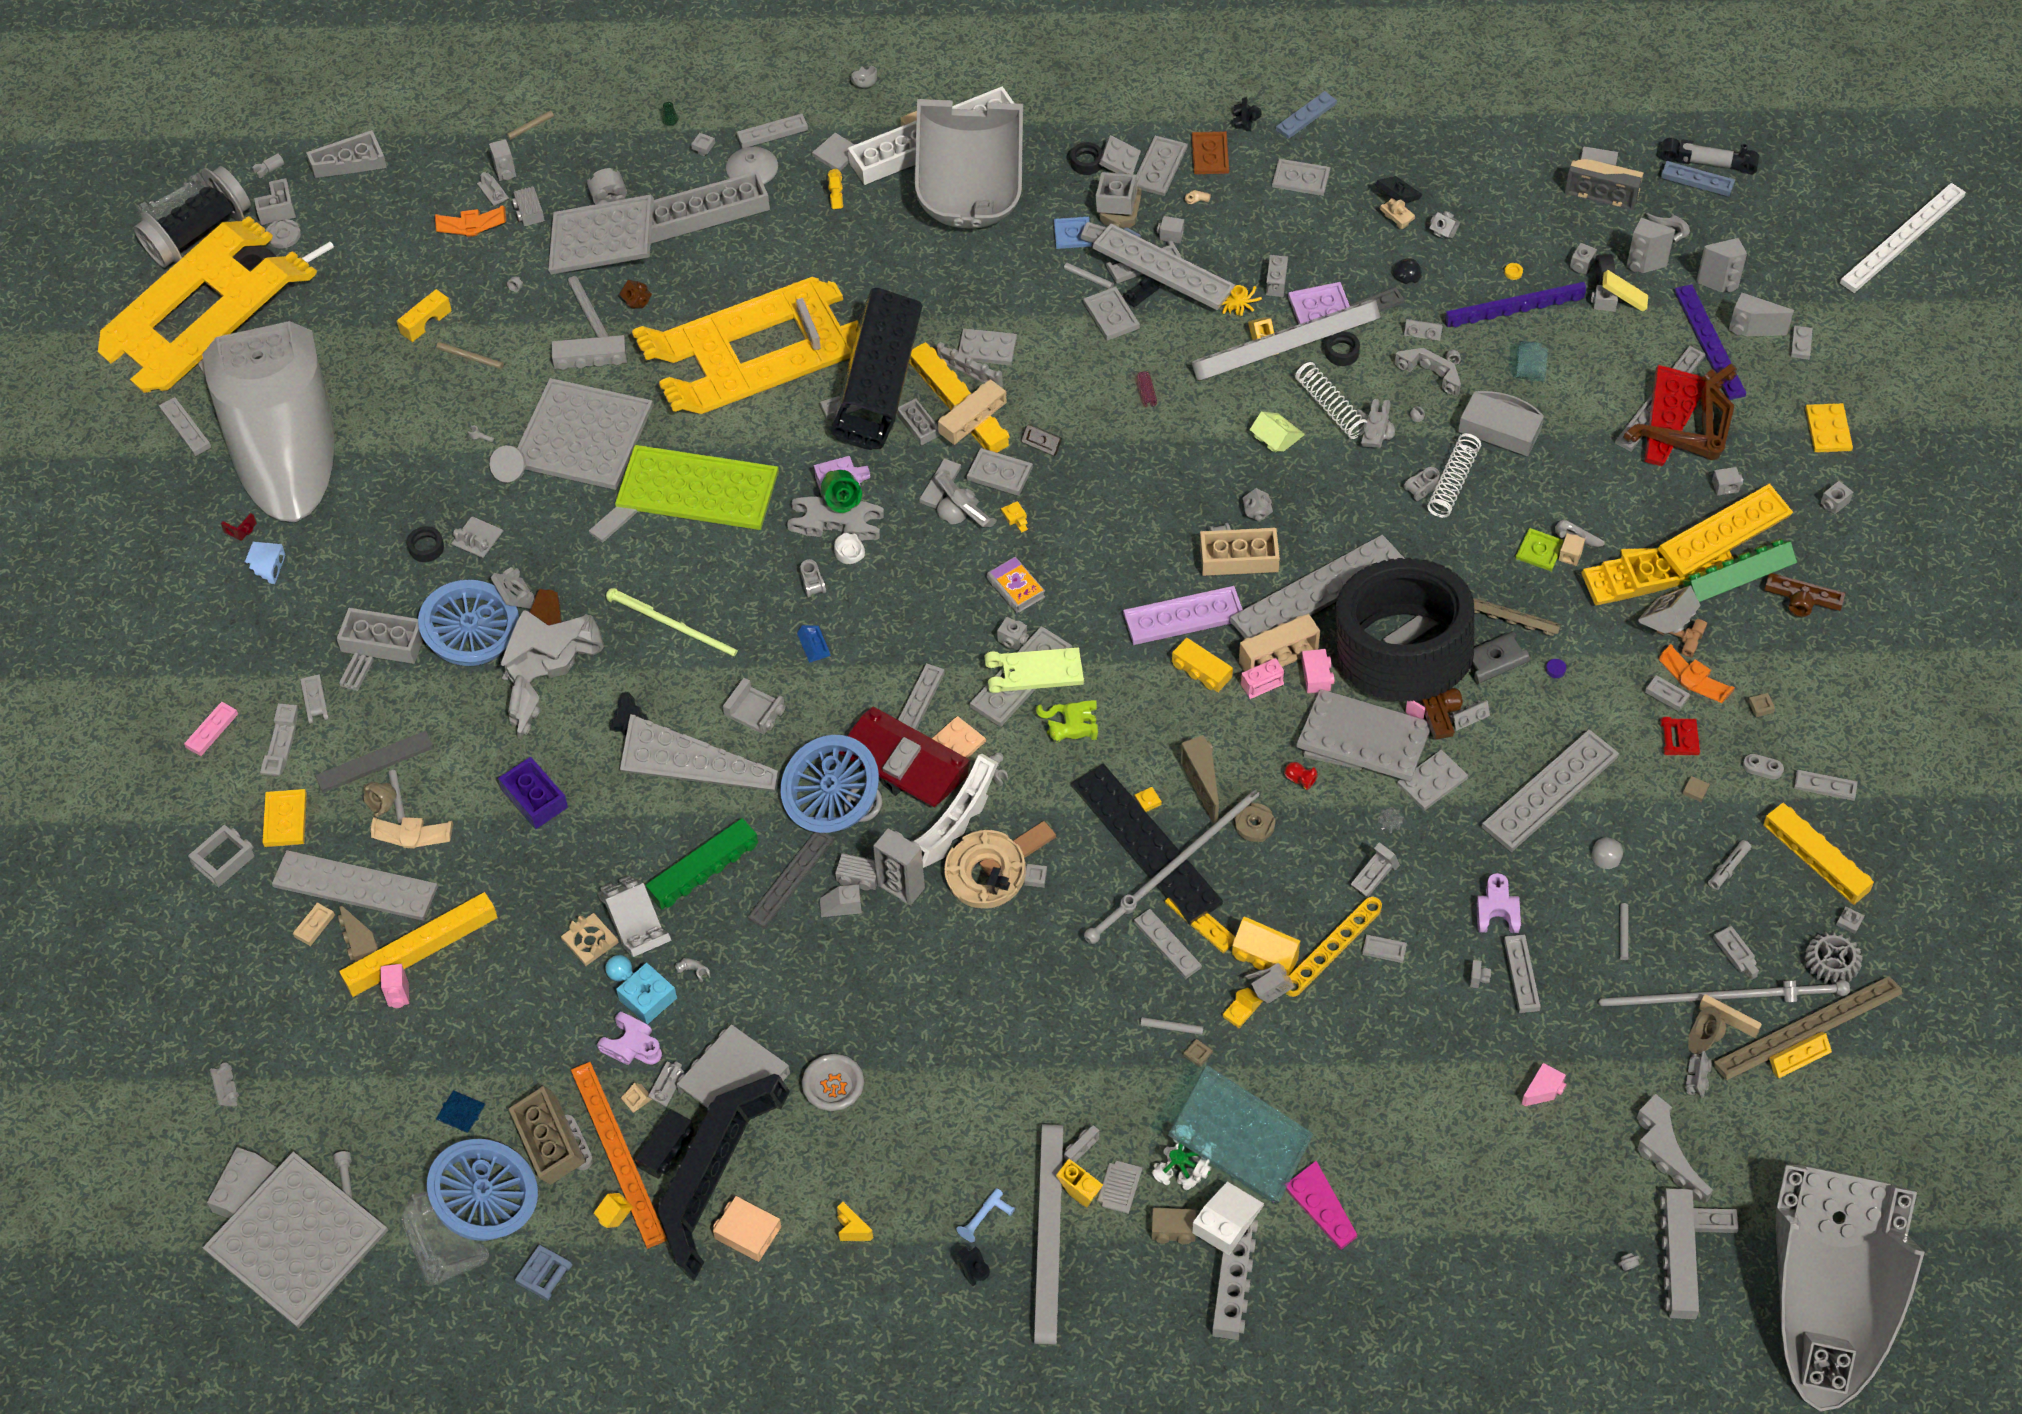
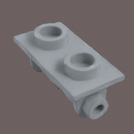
M486 172L480 175L481 182H478L477 185L493 206L509 199L493 176Z
M1406 319L1404 335L1440 341L1443 326L1439 323Z
M1478 700L1476 703L1467 706L1466 710L1460 709L1459 711L1451 712L1449 719L1451 723L1454 722L1455 730H1460L1490 716L1488 701Z
M1702 1051V1057L1699 1054H1693L1690 1058L1688 1072L1695 1075H1687L1685 1086L1687 1094L1695 1095V1092H1699L1702 1098H1704L1705 1090H1708L1709 1081L1707 1074L1711 1072L1712 1068L1711 1060L1708 1059L1705 1051Z
M666 1062L648 1097L666 1107L677 1088L678 1079L685 1073L681 1069L682 1065L678 1062H674V1064Z
M222 1063L219 1069L211 1068L210 1072L218 1104L237 1106L236 1101L239 1094L236 1091L234 1081H231L233 1079L232 1067L228 1063Z

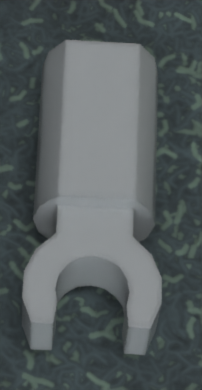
M276 154L263 161L262 164H255L252 169L254 173L257 172L258 178H262L267 172L283 166L284 161L279 154Z

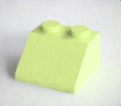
M1261 411L1250 428V431L1255 434L1254 437L1259 441L1266 442L1268 444L1267 447L1274 452H1284L1305 435L1279 413Z

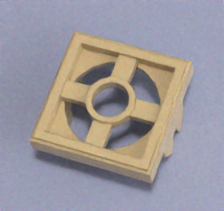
M594 913L587 918L579 916L578 922L572 921L569 927L570 930L561 936L565 944L585 966L619 943L618 939ZM593 926L600 930L595 933H587L584 928ZM579 933L583 937L582 943L576 946L575 937ZM605 935V940L601 939L598 945V938ZM594 936L596 941L592 945H586L584 943L585 938ZM591 948V952H584L582 950Z

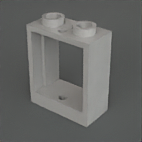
M223 825L190 853L188 857L191 864L219 888L254 857V853L252 851L253 846L248 840L245 839L243 841L234 828L229 829L226 825ZM229 838L241 850L216 870L204 858Z

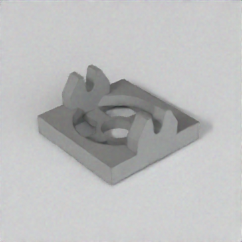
M510 567L503 574L494 573L491 576V580L506 605L532 608L535 601L534 595L530 592L523 578L519 577L520 571L518 568L514 570ZM513 585H517L519 590L514 588Z

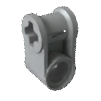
M1434 467L1426 468L1419 474L1409 478L1404 484V489L1409 490L1414 495V499L1419 501L1435 490L1440 477L1438 469Z
M810 559L803 561L800 568L807 598L811 597L812 594L826 593L825 584L817 563Z

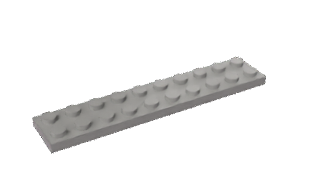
M1382 534L1231 616L1230 622L1245 639L1255 637L1265 630L1269 631L1282 623H1288L1298 616L1307 614L1311 616L1337 602V597L1343 585L1361 569L1371 566L1376 562L1380 563L1383 560L1405 558Z

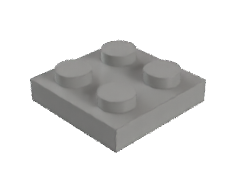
M1110 135L1099 164L1115 173L1133 174L1141 151Z

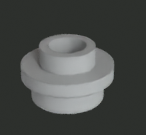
M1630 1253L1622 1256V1261L1618 1265L1619 1267L1622 1266L1623 1271L1639 1266L1638 1260L1640 1258Z

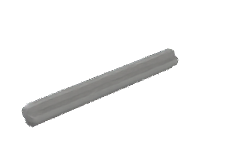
M576 276L569 277V285L597 337H608Z

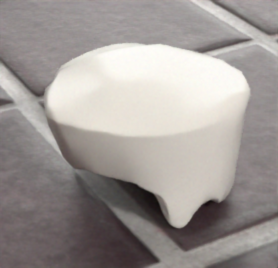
M844 533L835 540L834 553L840 562L853 564L864 558L865 548L855 533Z

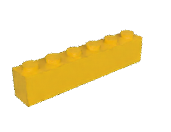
M1782 803L1766 816L1763 826L1853 905L1871 891L1874 883L1871 877L1856 867L1852 860H1848L1837 847L1832 846L1822 834L1816 832L1791 807Z

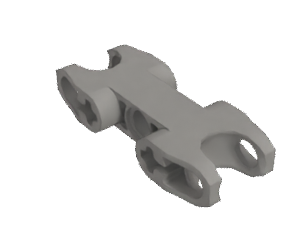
M801 497L792 500V509L804 512L806 515L801 518L788 520V530L791 532L820 537L823 534V530L838 529V531H844V533H855L860 541L877 540L880 538V529L866 524L870 519H882L884 517V508L878 505L860 501L859 505L852 508L851 511L838 513L833 511L827 505L824 498Z

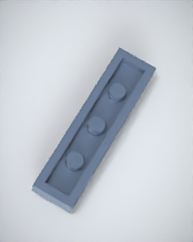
M1324 91L1277 125L1276 130L1289 139L1335 106L1337 100Z
M1669 161L1666 162L1661 176L1663 179L1730 197L1735 183V179Z

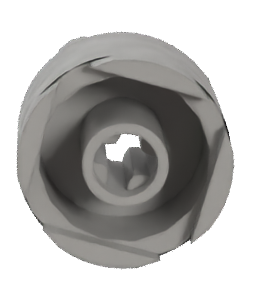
M611 168L602 169L595 172L591 180L590 178L588 179L587 185L595 205L623 200L627 195V189L619 171L615 172Z

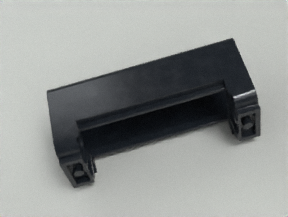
M872 288L859 316L856 328L857 333L842 392L830 429L831 434L837 437L836 440L867 450L883 448L896 419L923 307L920 301L881 288ZM852 404L883 414L881 424L847 414L846 410Z

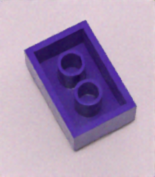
M529 757L498 778L502 792L535 830L568 808L565 795L532 757Z

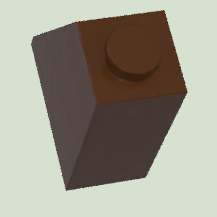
M539 589L530 613L549 626L562 623L558 592L550 589Z

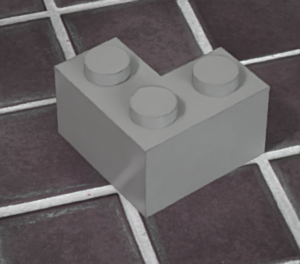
M286 178L269 182L271 195L254 198L261 225L273 223L277 220L282 221V219L296 218Z

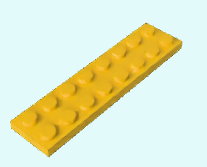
M1768 484L1659 546L1658 550L1680 578H1683L1790 517L1793 511L1775 489Z

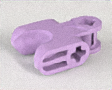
M1499 873L1493 874L1488 879L1486 896H1477L1478 932L1486 933L1489 920L1492 917L1500 916L1508 922L1511 933H1519L1521 926L1519 896H1509L1507 878Z
M619 1012L615 1020L617 1026L626 1031L624 1036L617 1040L603 1037L597 1043L600 1052L626 1065H629L634 1058L646 1064H655L662 1057L658 1040L649 1036L652 1029L646 1023L623 1012Z

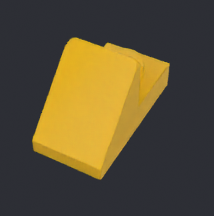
M1250 988L1239 990L1236 992V1000L1223 1013V1018L1237 1028H1240L1263 1000Z
M844 1202L837 1206V1218L845 1226L839 1232L840 1241H871L873 1239L872 1229Z

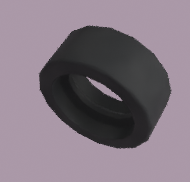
M1083 142L1074 146L1071 150L1072 169L1082 175L1095 174L1101 170L1102 165L1099 164L1103 153L1101 147L1091 142ZM1083 154H1091L1097 157V159L1090 163H1083L1077 160V157Z
M1598 254L1595 258L1596 284L1603 285L1604 272L1609 270L1615 274V263L1612 254Z
M1341 331L1330 335L1326 340L1325 355L1331 363L1337 366H1348L1355 363L1359 358L1360 342L1354 334ZM1338 343H1345L1350 345L1353 351L1347 354H1339L1332 349V346Z
M430 526L419 527L413 530L407 538L409 553L413 559L419 562L434 561L443 553V538L436 528ZM422 538H433L437 542L429 550L421 551L415 549L416 542Z

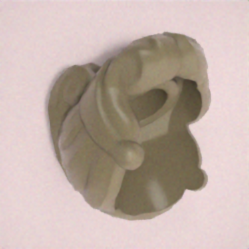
M370 782L363 787L364 803L368 805L371 811L375 812L374 815L376 817L387 813L397 798L396 790L390 783Z

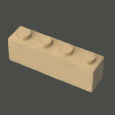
M991 379L982 384L973 394H969L963 402L954 406L947 415H943L939 419V433L955 445L1007 403L1006 391Z

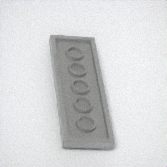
M1041 626L1018 652L1072 648V645ZM1003 668L995 677H1002L1004 679ZM987 684L971 701L970 708L999 727H1002L1036 689L992 693L989 691Z

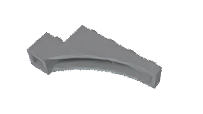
M1655 1094L1639 1110L1637 1116L1639 1124L1644 1129H1650L1640 1140L1637 1149L1644 1159H1650L1654 1162L1660 1172L1670 1175L1677 1186L1693 1190V1199L1702 1201L1705 1204L1710 1199L1713 1189L1697 1175L1685 1159L1673 1132L1670 1118L1672 1107Z

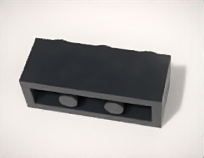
M670 1109L636 1157L637 1168L657 1179L662 1174L665 1175L670 1169L672 1159L680 1155L684 1142L686 1140L689 1141L694 1134L692 1120Z

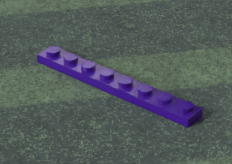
M1584 282L1446 311L1445 323L1447 327H1459L1465 323H1476L1484 319L1491 320L1502 315L1510 316L1516 312H1528L1535 308L1542 309L1553 304L1561 305L1572 300L1579 301L1585 297L1586 285Z
M1693 285L1675 288L1674 292L1712 369L1716 373L1720 372L1731 364V361ZM1738 375L1729 382L1727 380L1724 382L1722 389L1729 400L1746 397V391Z

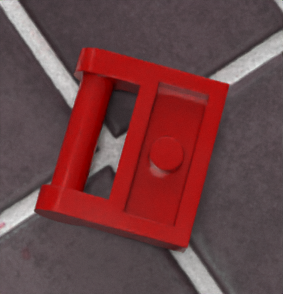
M1668 716L1660 719L1664 730L1665 755L1700 754L1696 719H1672ZM1671 727H1676L1678 747L1673 745Z

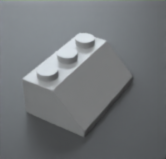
M1641 218L1633 233L1626 267L1634 272L1641 273L1666 267L1675 229Z
M1739 238L1704 246L1696 280L1698 284L1719 292H1732L1739 287L1747 256Z
M1690 585L1657 597L1638 620L1641 624L1664 634L1669 632L1677 633L1684 629L1683 626L1690 622V618L1696 614L1697 609L1701 605Z
M237 1147L207 1202L211 1211L231 1218L273 1174L277 1167L256 1153Z

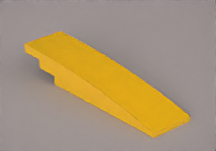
M1658 548L1625 554L1620 559L1605 561L1601 566L1586 568L1581 572L1595 606L1683 584L1682 580L1689 578L1688 575L1680 578ZM1728 551L1692 573H1701L1705 571L1706 567L1721 565L1722 561L1733 558L1731 552Z

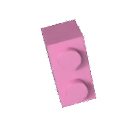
M1326 649L1302 651L1301 662L1307 693H1316L1320 689L1331 691V684H1334L1333 672L1330 673L1329 670L1331 668L1330 656L1327 657Z
M402 964L381 966V988L388 1006L401 1008L409 1004V982Z

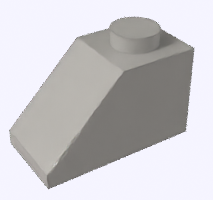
M859 885L838 886L821 897V917L862 913Z

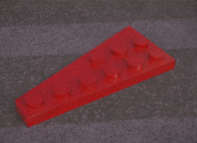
M1658 365L1655 371L1649 425L1682 431L1701 397V390L1705 385V382L1702 380L1703 377ZM1647 437L1644 462L1663 466L1673 449V445Z

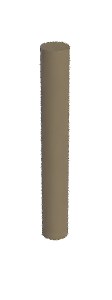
M550 110L507 133V137L511 140L554 117L553 112Z

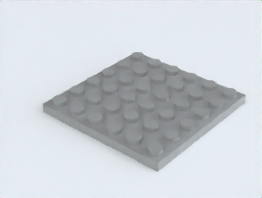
M550 378L517 447L525 456L527 463L525 470L616 490L632 455L634 446L652 410L653 401Z
M292 1152L205 1244L203 1250L295 1327L299 1328L387 1233L388 1228L295 1152Z

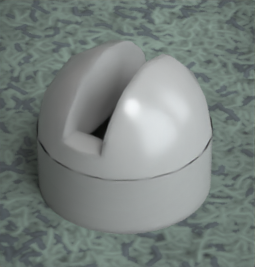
M514 276L508 280L507 286L511 291L518 292L523 286V281L520 280V277Z
M1451 349L1446 353V360L1450 361L1452 356V360H1455L1454 364L1460 363L1461 357L1458 351Z
M1416 406L1410 412V418L1415 422H1420L1425 417L1422 407Z

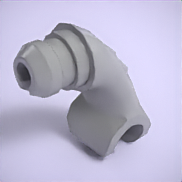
M995 753L989 757L998 762L997 767L1003 761L1001 753ZM996 768L993 780L997 786L1003 785L1001 778L1007 781L1008 775L1005 770H998Z
M683 958L681 962L675 964V968L679 973L684 970H695L699 982H703L701 976L704 974L711 978L710 970L697 960Z

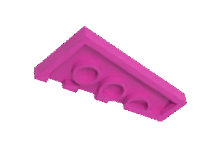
M1317 1161L1284 1185V1189L1340 1250L1357 1238L1356 1231Z

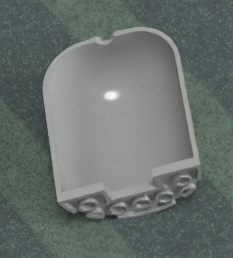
M917 99L915 190L923 209L932 218L945 225L966 229L987 227L1006 218L1016 207L1022 190L1023 104L988 102L987 110L952 109L953 101ZM994 200L993 214L976 215L974 211L976 201Z

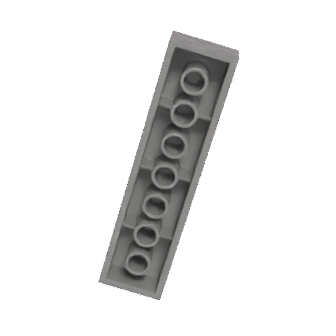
M758 171L654 200L651 243L770 210L768 194Z

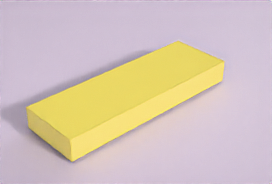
M1609 270L1603 273L1602 287L1641 311L1647 309V294Z

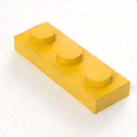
M1820 1032L1769 1057L1774 1075L1781 1078L1832 1051L1826 1033Z

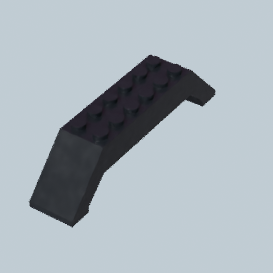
M772 1074L715 1097L708 1107L704 1121H701L698 1126V1133L689 1143L688 1152L685 1158L680 1161L678 1172L671 1179L665 1197H662L659 1202L658 1212L677 1265L693 1281H695L704 1261L698 1255L692 1233L749 1120L776 1108L781 1110L790 1093L782 1078L777 1074Z

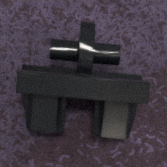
M1244 97L1242 98V104L1234 105L1236 118H1233V123L1236 129L1245 128L1246 131L1251 132L1252 121L1259 119L1262 111L1256 105L1252 107L1248 105V98Z
M964 1246L957 1252L956 1255L960 1260L962 1270L972 1286H975L977 1281H984L988 1278L990 1268L984 1262L982 1254L976 1246L972 1250Z

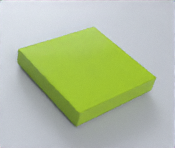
M1529 528L1516 555V559L1552 572L1564 540Z

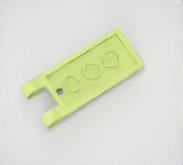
M1079 647L1006 654L988 652L984 656L987 667L1003 666L1004 679L1002 677H992L988 680L989 691L992 693L1084 684Z

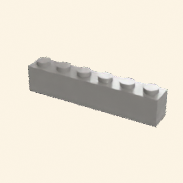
M1666 1188L1664 1196L1660 1197V1209H1664V1216L1661 1217V1229H1665V1236L1662 1237V1249H1666V1256L1663 1257V1269L1667 1270V1277H1664V1290H1668V1297L1665 1298V1310L1669 1311V1318L1696 1319L1699 1313L1693 1190Z

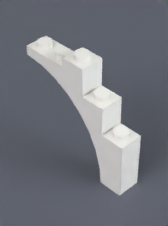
M984 754L978 755L965 784L947 811L930 830L914 840L922 850L923 868L945 858L952 840L962 836L965 833L970 818L982 812L988 798L986 793L998 762Z

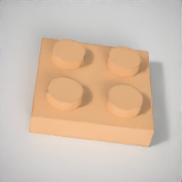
M958 716L932 738L966 758L986 742L985 737Z

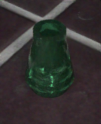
M665 102L663 104L662 122L667 126H673L678 122L679 117L673 107V103Z

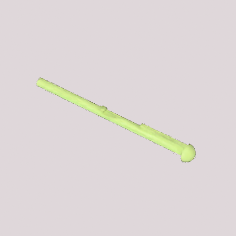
M611 588L606 593V598L609 602H612V600L620 602L729 655L735 656L738 650L698 632L682 622L679 623L654 611L653 607L617 591L616 588Z

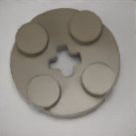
M1258 803L1251 804V806L1246 807L1236 816V832L1248 841L1263 842L1274 832L1275 817L1267 806ZM1256 819L1259 821V825H1252L1250 821L1254 822Z

